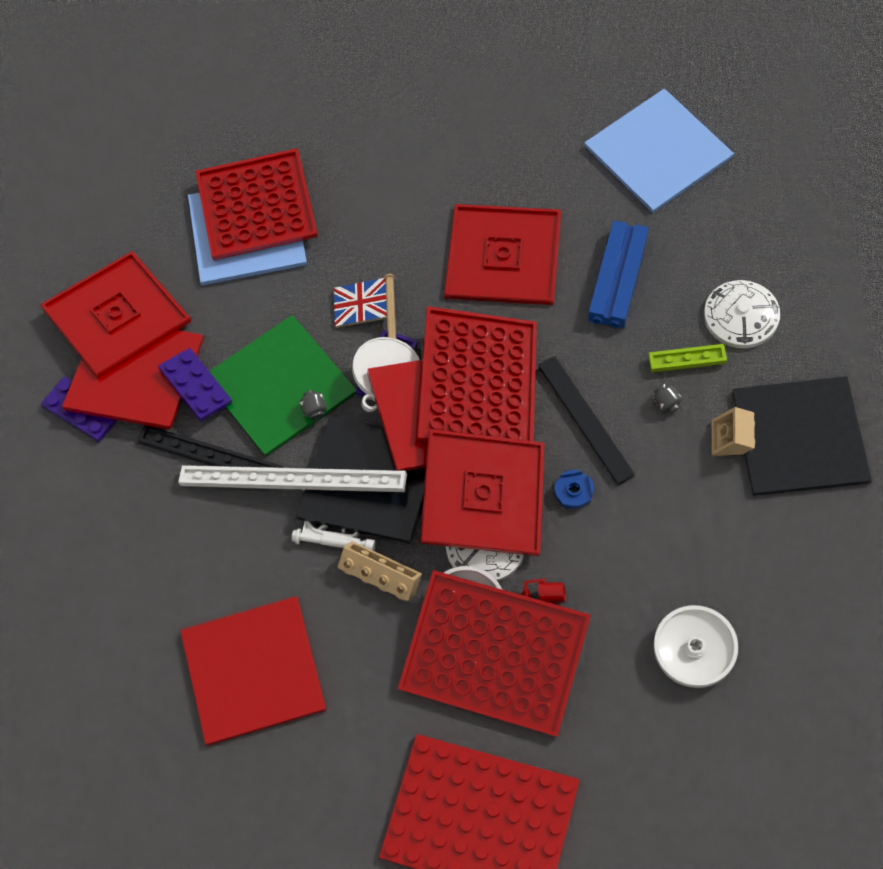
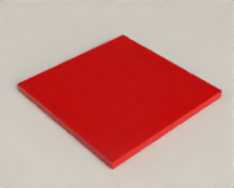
M455 204L444 299L554 305L561 210Z
M133 251L40 304L41 309L98 379L192 322L189 315Z
M177 330L99 379L81 359L63 402V410L171 430L182 398L160 372L158 365L188 348H191L198 357L204 336L202 334Z
M422 360L367 369L396 471H408L426 467L427 442L417 441Z
M429 429L420 544L539 556L545 443Z
M297 596L180 630L206 746L327 711Z

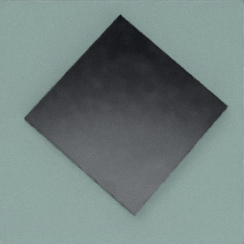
M847 376L733 389L735 407L754 412L755 448L745 453L753 496L868 484L872 482Z
M329 416L312 469L396 471L382 426ZM425 468L406 471L407 477L404 492L305 489L296 518L410 544L424 497Z

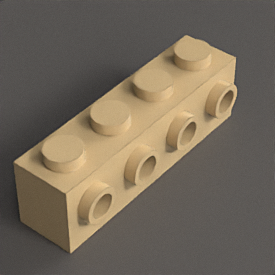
M353 541L343 548L338 568L343 570L344 573L356 576L363 582L375 585L380 590L396 595L398 599L409 601L416 594L422 573Z

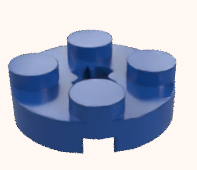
M569 470L562 473L555 483L554 492L556 499L564 508L578 509L588 505L594 493L592 479L582 474L579 470ZM571 486H575L576 488L580 489L579 491H577V493L569 491V489H571Z

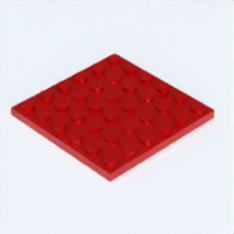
M298 148L195 171L213 261L318 237Z

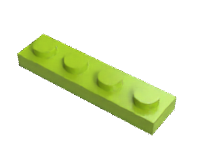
M724 344L649 352L648 354L651 373L727 364Z

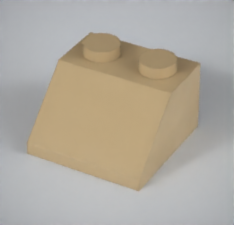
M734 407L711 420L713 456L743 455L755 448L754 412Z

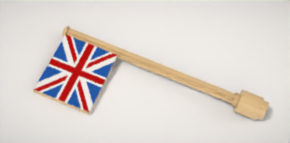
M386 274L381 279L335 287V327L339 328L387 319L388 338L396 339L395 276L393 274Z

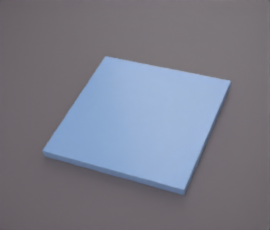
M666 89L661 90L584 142V146L652 213L662 208L734 157V153Z
M200 193L188 195L201 285L307 265L303 241L213 261Z

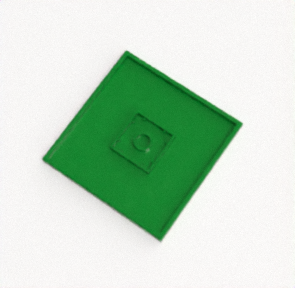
M293 315L209 371L232 399V404L226 407L265 457L356 394V388ZM310 390L320 392L327 405L324 416L314 420L304 416L299 404L300 399L304 397L303 394Z

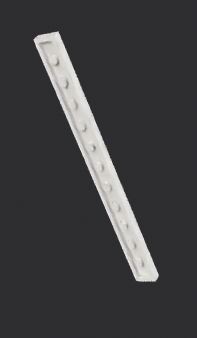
M182 466L178 483L180 486L404 492L407 474L406 471Z

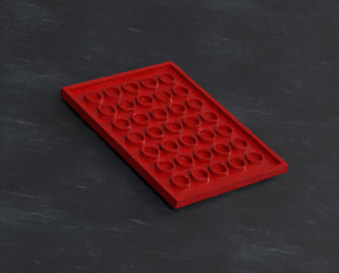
M427 306L417 441L427 442L429 429L533 441L537 322Z
M433 570L398 689L558 737L591 614Z
M416 734L379 859L412 869H557L580 779Z

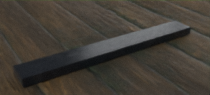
M553 356L538 364L539 369L616 484L620 485L633 478L635 473L557 358Z
M144 425L137 440L139 444L211 466L284 468V466L148 425Z

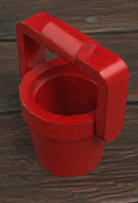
M541 578L526 580L523 583V596L531 598L528 583L539 582V600L555 605L566 603L564 582H545L546 579Z

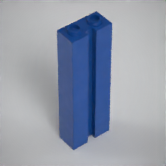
M613 220L589 309L588 321L594 324H605L613 328L625 329L648 239L649 227L636 224L633 227L628 226L626 222Z

